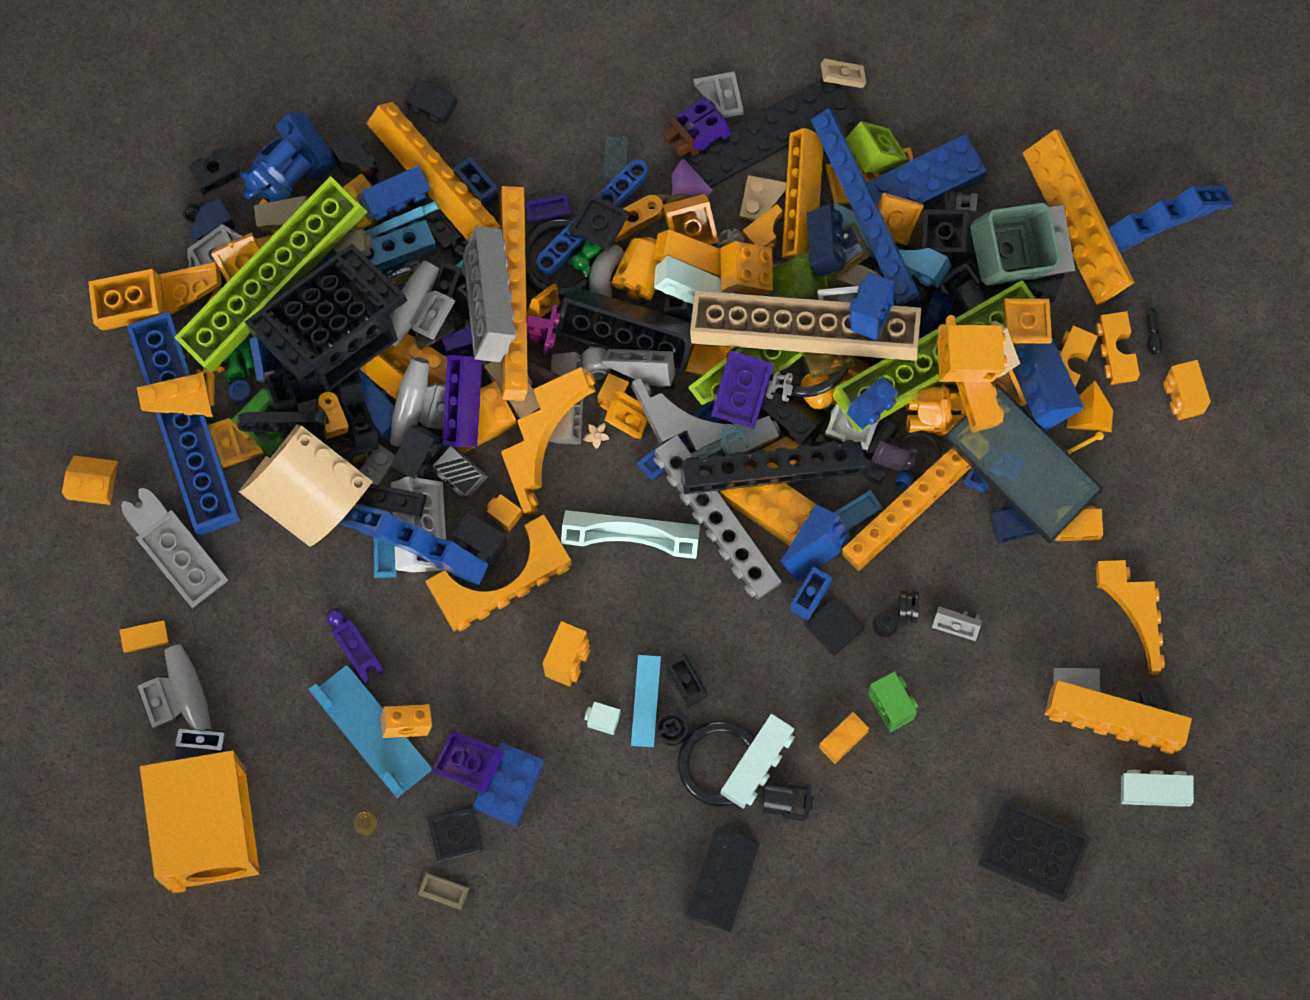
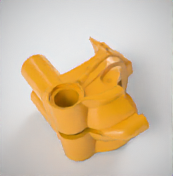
M945 386L920 390L918 398L906 405L907 411H918V415L907 416L906 429L908 433L925 431L944 437L966 415L959 391L951 390ZM961 411V415H952V413ZM968 425L958 436L962 434H967L969 431H971L970 425Z

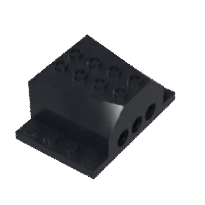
M350 244L244 322L246 327L298 381L313 372L325 391L329 392L398 341L389 314L406 303L407 299L353 244Z

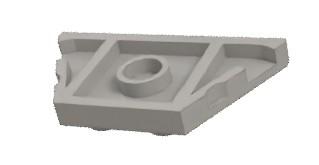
M221 224L187 249L188 268L216 262L212 255V250L243 236Z

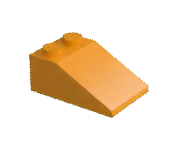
M496 381L480 389L477 446L517 427L516 418L507 401L502 400V392ZM475 447L457 448L464 454Z

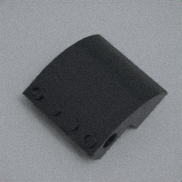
M286 367L263 373L272 412H319L317 407L320 395L326 391L313 372L306 375L300 381ZM357 370L329 391L334 393L339 400L348 423V432L326 440L323 430L309 431L343 459L379 449L377 431L364 400L363 383ZM278 432L281 443H283L290 432Z

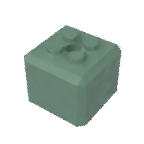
M1045 203L991 210L974 220L970 226L980 278L987 286L1036 279L1057 269L1061 263L1050 207ZM1002 244L1010 248L1009 255L1003 254L1001 250Z

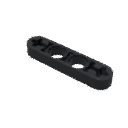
M244 412L238 415L237 428L244 432H291L296 425H299L308 431H322L325 429L326 416L321 412Z

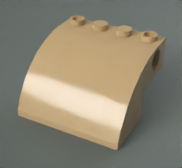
M296 425L272 457L266 456L238 492L310 547L325 537L345 517L373 481L303 426Z

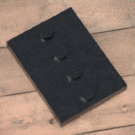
M1004 801L978 865L1064 902L1091 837Z

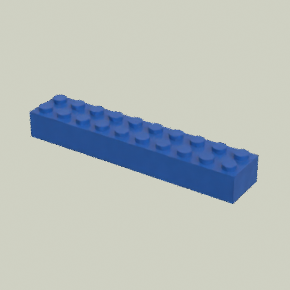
M169 311L127 325L146 385L192 375L183 347L174 338L178 333ZM155 412L197 536L241 522L206 416Z

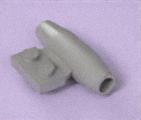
M423 261L401 291L406 296L407 302L389 314L398 341L391 345L393 347L400 343L411 328L417 333L434 340L455 303V300L435 290L432 291L439 268L427 261Z
M412 357L400 383L392 414L390 443L398 447L401 446L410 426L417 425L418 422L427 428L443 429L446 384L434 382V384L428 385L429 361L424 358Z
M179 644L165 649L164 653L169 678L157 677L138 685L152 728L156 729L173 722L182 713L191 730H212L204 692L196 670L184 648Z

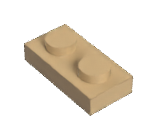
M824 59L821 63L824 82L863 88L866 84L863 65Z

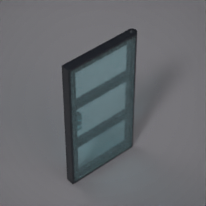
M997 383L995 385L997 390L996 400L1003 409V422L998 426L972 433L967 415H965L942 439L1050 544L1104 488Z

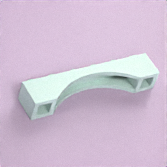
M565 510L561 544L586 546L604 541H631L659 548L672 556L696 559L700 525Z

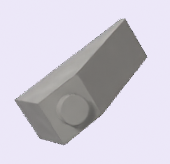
M608 349L602 360L604 366L635 380L641 378L643 383L646 382L652 386H670L675 376L672 351Z

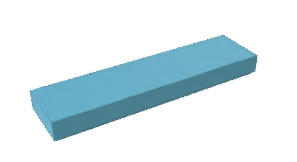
M638 655L631 746L654 748L661 656Z

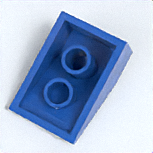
M816 505L784 554L781 562L794 580L800 581L809 574L811 568H819L839 554L843 547L848 544L851 533L838 514Z

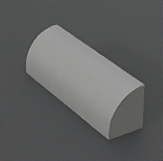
M576 352L552 354L550 381L582 367L581 355ZM583 399L576 403L559 421L549 439L550 442L581 444Z

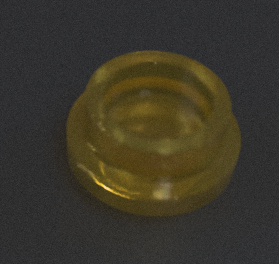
M362 812L356 816L354 827L359 834L370 835L377 828V819L370 812Z

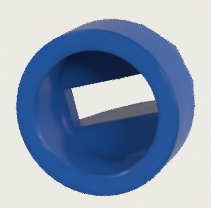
M903 471L897 476L895 484L907 490L914 483V476L909 471Z

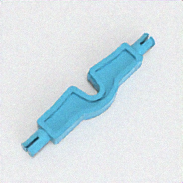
M434 201L368 229L366 232L371 237L385 234L393 228L408 224L439 209L438 203Z

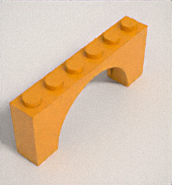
M545 515L524 525L530 541L529 559L523 572L508 586L489 592L473 591L456 583L446 570L426 580L428 589L453 632L457 629L459 631L467 629L471 625V621L477 618L482 620L491 614L490 611L494 608H504L510 604V599L516 596L521 598L530 592L529 589L533 586L538 585L540 587L550 581L549 577L556 573L558 576L562 575L570 569L569 566L572 565L571 559Z

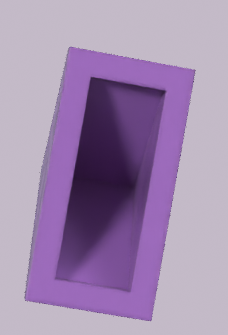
M685 159L681 160L672 173V197L683 200L706 194L708 198L713 190Z

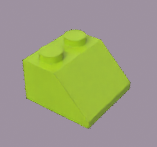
M861 121L846 137L853 155L859 162V167L864 172L880 174L909 160L889 128Z

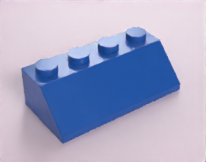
M1053 338L1051 343L1014 344L1020 364L1012 370L1035 421L1047 431L1084 409V405Z

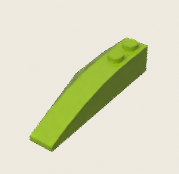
M739 347L734 351L773 363L770 375L774 374L775 371L786 369L806 353ZM727 358L688 387L701 405L715 400Z

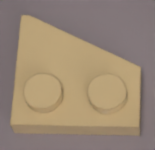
M748 175L740 219L755 221L774 207L785 193L787 182Z

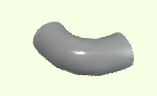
M614 244L609 251L603 250L598 254L591 266L589 276L590 291L608 297L613 296L611 288L612 273L619 266L624 256V251L620 246Z

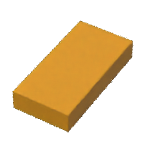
M164 620L120 630L124 653L169 644Z

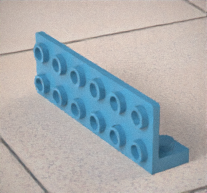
M348 666L342 668L320 687L315 683L309 688L313 697L396 798L432 770L407 737L382 738L380 715L383 708Z

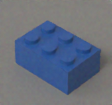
M501 742L499 748L505 753L485 793L479 792L474 808L477 811L518 827L545 764L543 759Z

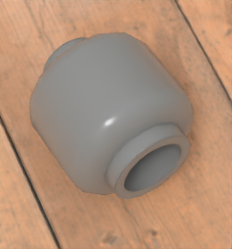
M590 346L582 353V368L588 372L590 371L595 380H601L611 371V368L602 364L607 350L601 347Z

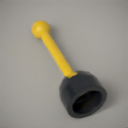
M1098 431L1092 438L1072 448L1062 447L1072 456V452L1095 440H1102L1104 434Z

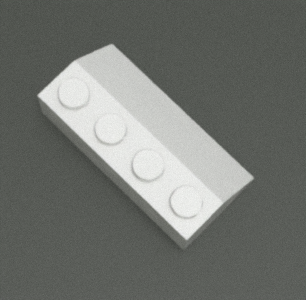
M410 476L391 482V488L421 493L427 496L421 518L393 512V516L405 523L420 526L437 538L446 540L443 482L421 478L413 479ZM395 546L396 570L406 572L445 570Z

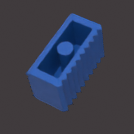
M815 567L811 568L800 590L795 594L793 602L790 603V611L809 621L830 586L832 577Z

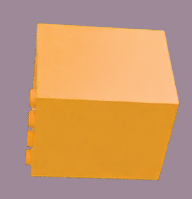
M234 751L140 766L154 878L168 890H172V893L186 891V887L260 875L246 770L244 764Z

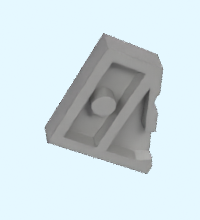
M735 71L693 79L694 86L703 97H706L723 118L743 115L744 111Z

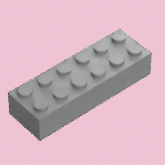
M481 226L475 227L463 252L474 359L501 362L504 354L508 353L511 341H514L516 337V327H513L514 310L511 309L512 292L509 291L508 286L510 275L507 274L506 269L508 258L504 253L506 241L503 239L502 229Z

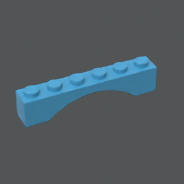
M836 203L834 208L840 211L843 217V223H841L842 232L852 226L864 252L863 254L870 259H874V253L854 211ZM930 248L920 250L898 249L910 275L918 278L926 286L932 285L938 288L951 268L947 256Z

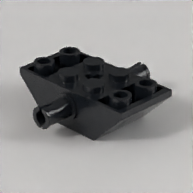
M944 192L943 210L921 211L904 250L930 248L948 257L951 264L950 270H952V261L977 260L970 226L974 220L985 214L968 209L956 210L957 193L950 192V195H948V192Z

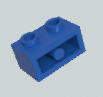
M882 376L849 405L847 415L863 430L868 424L873 425L885 409L888 411L896 404L897 401L895 399L898 391Z

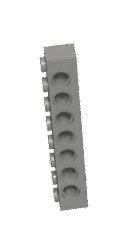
M678 435L655 449L654 455L656 457L653 458L660 469L664 468L668 473L666 478L672 487L677 486L681 494L679 496L686 506L690 504L694 510L692 514L699 524H704L707 529L705 533L711 542L716 541L720 549L718 551L725 561L729 560L733 565L731 568L732 572L738 579H743L746 584L744 588L751 598L755 596L759 600L781 584V580L717 491L684 494L680 468H673L670 462L674 459L682 462L693 456ZM703 470L700 471L701 475L706 476ZM698 496H705L708 498L709 503L707 505H700L697 503L696 498ZM718 514L722 521L714 524L710 521L709 516ZM730 532L734 535L735 540L726 542L722 535ZM742 550L746 552L748 558L744 561L738 560L735 556L737 551ZM757 569L761 577L752 579L748 571Z

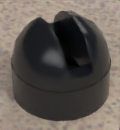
M192 203L185 207L183 217L186 221L195 223L200 210L199 205Z

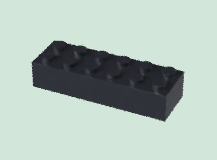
M573 285L570 286L564 297L556 332L558 336L606 350L672 351L675 372L683 374L686 369L694 344L691 343V322Z

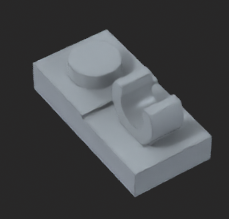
M379 444V449L373 451L360 469L361 473L373 481L371 484L376 485L381 482L389 471L396 456Z
M938 607L932 628L976 641L982 620H979V615H976L975 618L967 616V611L962 615L958 612Z

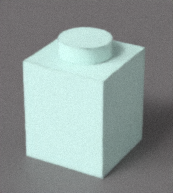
M594 702L592 708L588 707L584 720L588 721L587 726L589 728L614 735L621 711L620 709Z

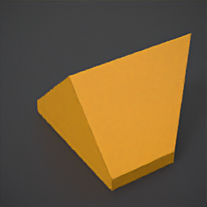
M1094 381L1079 395L1084 409L1067 418V428L1112 432L1113 409L1097 382Z

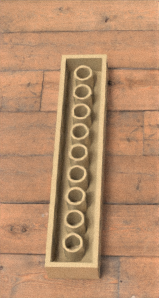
M695 291L690 329L691 343L917 361L921 308L892 306L877 340L851 331V322H849L851 311H849L850 302Z

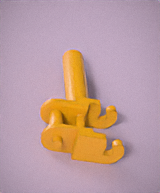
M221 363L214 371L221 373L225 368L222 367ZM196 369V374H206V386L210 405L214 406V371L211 372L207 369L200 371V369Z

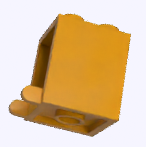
M949 315L946 318V325L941 324L938 327L939 381L993 382L1007 367V356L1004 355L1003 347L1006 344V335L1002 333V325H956L955 317Z

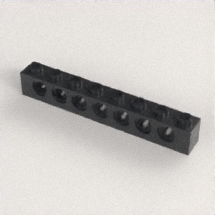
M845 440L839 444L825 442L819 446L812 447L810 445H800L795 449L780 447L774 451L756 450L750 454L735 452L730 454V456L711 455L705 459L690 457L682 461L680 471L684 494L861 475L865 469L861 441ZM840 455L844 458V461H837L834 456ZM812 458H819L822 463L816 464L812 461ZM796 460L800 463V465L793 466L789 463V461ZM775 463L778 468L771 469L767 464ZM751 465L755 470L748 471L745 469V466ZM730 468L733 473L726 474L722 469ZM707 470L711 475L703 476L700 474V471Z

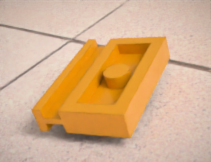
M614 391L615 398L611 400L605 421L628 435L641 439L648 419L639 401L622 391Z

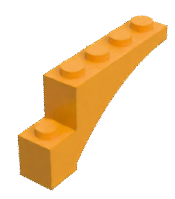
M1126 560L1098 561L1096 564L1097 588L1105 590L1128 615L1143 644L1149 675H1159L1165 665L1164 655H1160L1159 647L1163 645L1162 632L1158 633V624H1161V612L1156 608V602H1159V589L1155 588L1154 581L1127 582L1130 580V567H1126Z

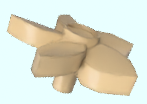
M605 423L600 424L597 428L592 424H588L590 433H587L583 440L592 442V445L598 449L601 440L610 439L608 435L602 433L605 429Z

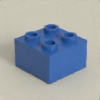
M868 272L866 279H862L859 283L857 299L853 298L850 303L849 311H851L849 322H851L852 332L877 340L894 303V281Z

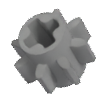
M736 228L733 231L730 229L724 230L718 237L719 244L717 246L721 248L735 241L744 242L745 238L742 237V233Z

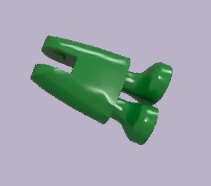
M250 334L224 360V362L229 363L225 373V379L229 383L238 379H244L245 372L240 363L241 359H244L247 374L249 376H256L250 345V338L252 336Z

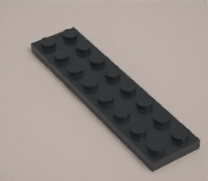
M822 78L730 127L731 135L725 139L719 137L711 142L708 147L700 150L696 156L688 152L682 156V159H685L706 184L712 188L788 147L791 132L803 128L816 132L811 122V119L817 116L815 111L828 108L831 110H854L855 108L840 84L824 82Z

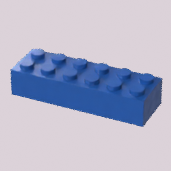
M965 134L868 181L867 185L877 206L882 194L887 193L919 202L924 205L923 209L942 201L944 192H948V195H950V192H960L984 180L987 170Z

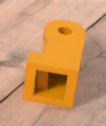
M332 392L322 393L317 407L318 411L326 416L327 424L323 433L327 440L347 433L348 423L337 396Z

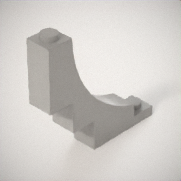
M641 378L632 382L631 387L660 445H663L676 435L678 437L685 435L694 454L719 443L725 456H730V454L735 452L749 454L776 441L779 437V426L769 416L757 420L754 429L738 424L709 422L679 409L662 393L650 398L649 395H652L651 390L646 382H642Z

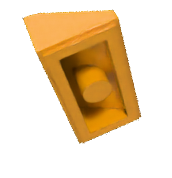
M552 284L532 299L526 319L528 315L542 318L552 311L553 304L560 305L557 284Z

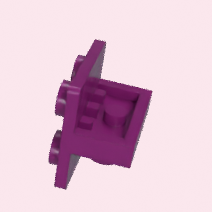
M553 304L550 320L530 315L527 318L528 340L534 342L545 340L542 353L544 358H546L547 352H552L556 333L552 331H557L561 313L557 311V304Z

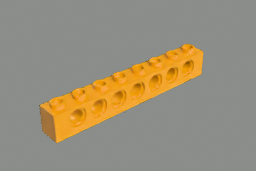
M969 431L960 440L978 460L989 452V443L978 432L972 433V431ZM951 448L842 549L843 557L859 572L971 469V466Z

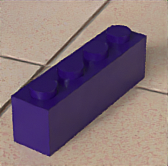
M447 355L442 445L477 447L482 360H476L474 356Z

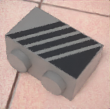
M450 446L433 465L438 470L436 474L445 482L449 480L454 485L452 489L461 497L463 495L471 497L488 478L482 470L454 446Z

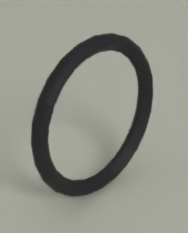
M925 431L906 433L902 436L895 449V460L902 472L908 471L901 463L900 448L907 438L914 435L925 436L933 442L937 453L936 463L941 458V448L935 437ZM925 472L911 473L914 478H920Z

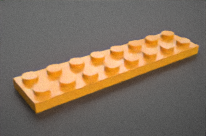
M1053 130L1025 150L1023 155L1049 207L1064 205L1071 249H1074L1072 253L1073 258L1096 305H1102L1135 282L1060 130Z

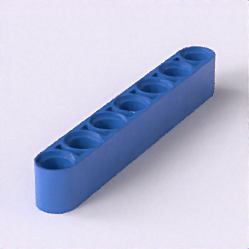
M639 159L631 161L596 197L602 200H611L613 205L621 207L646 182L648 176L646 163ZM637 169L643 171V173L638 176L634 175L632 172ZM619 185H626L628 189L621 191L617 187ZM574 220L538 255L537 269L543 277L553 276L585 244V240L569 233ZM559 246H566L568 248L565 252L556 250ZM545 261L552 262V266L548 268L543 267L541 264Z

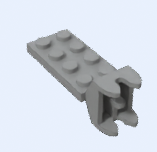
M140 488L138 493L142 503L138 502L134 507L132 503L123 501L121 505L122 512L130 526L139 535L136 537V540L193 609L227 583L228 579L172 510L167 512L151 491Z

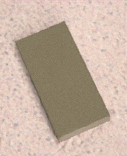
M426 872L418 895L462 910L470 888Z

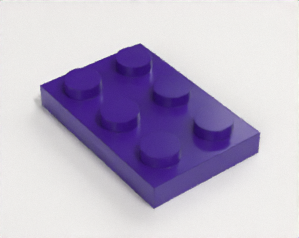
M730 350L710 416L754 429L773 363Z
M452 730L432 772L485 793L505 752L500 748Z

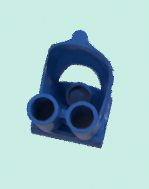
M277 138L257 152L254 164L247 172H240L246 187L243 190V196L248 200H252L255 197L264 198L267 202L285 200L292 193L293 186L312 165L301 154L295 158L294 154L297 150L287 140Z

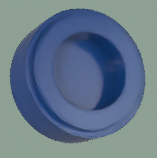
M242 379L233 381L228 389L231 399L238 403L247 401L252 392L249 383Z

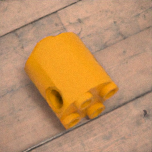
M651 237L631 239L615 272L611 285L617 289L625 290L629 298L638 301L641 297L650 301L656 291L654 288L656 265L660 263V261L653 259L656 239Z

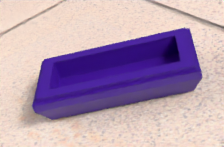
M567 194L524 202L528 223L571 215Z

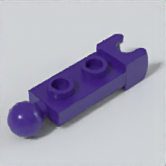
M336 608L329 610L326 620L330 625L336 626V629L331 632L364 683L369 684L370 680L367 673L371 669H375L380 675L384 674L383 667L352 621L348 620L344 623V614L341 610Z

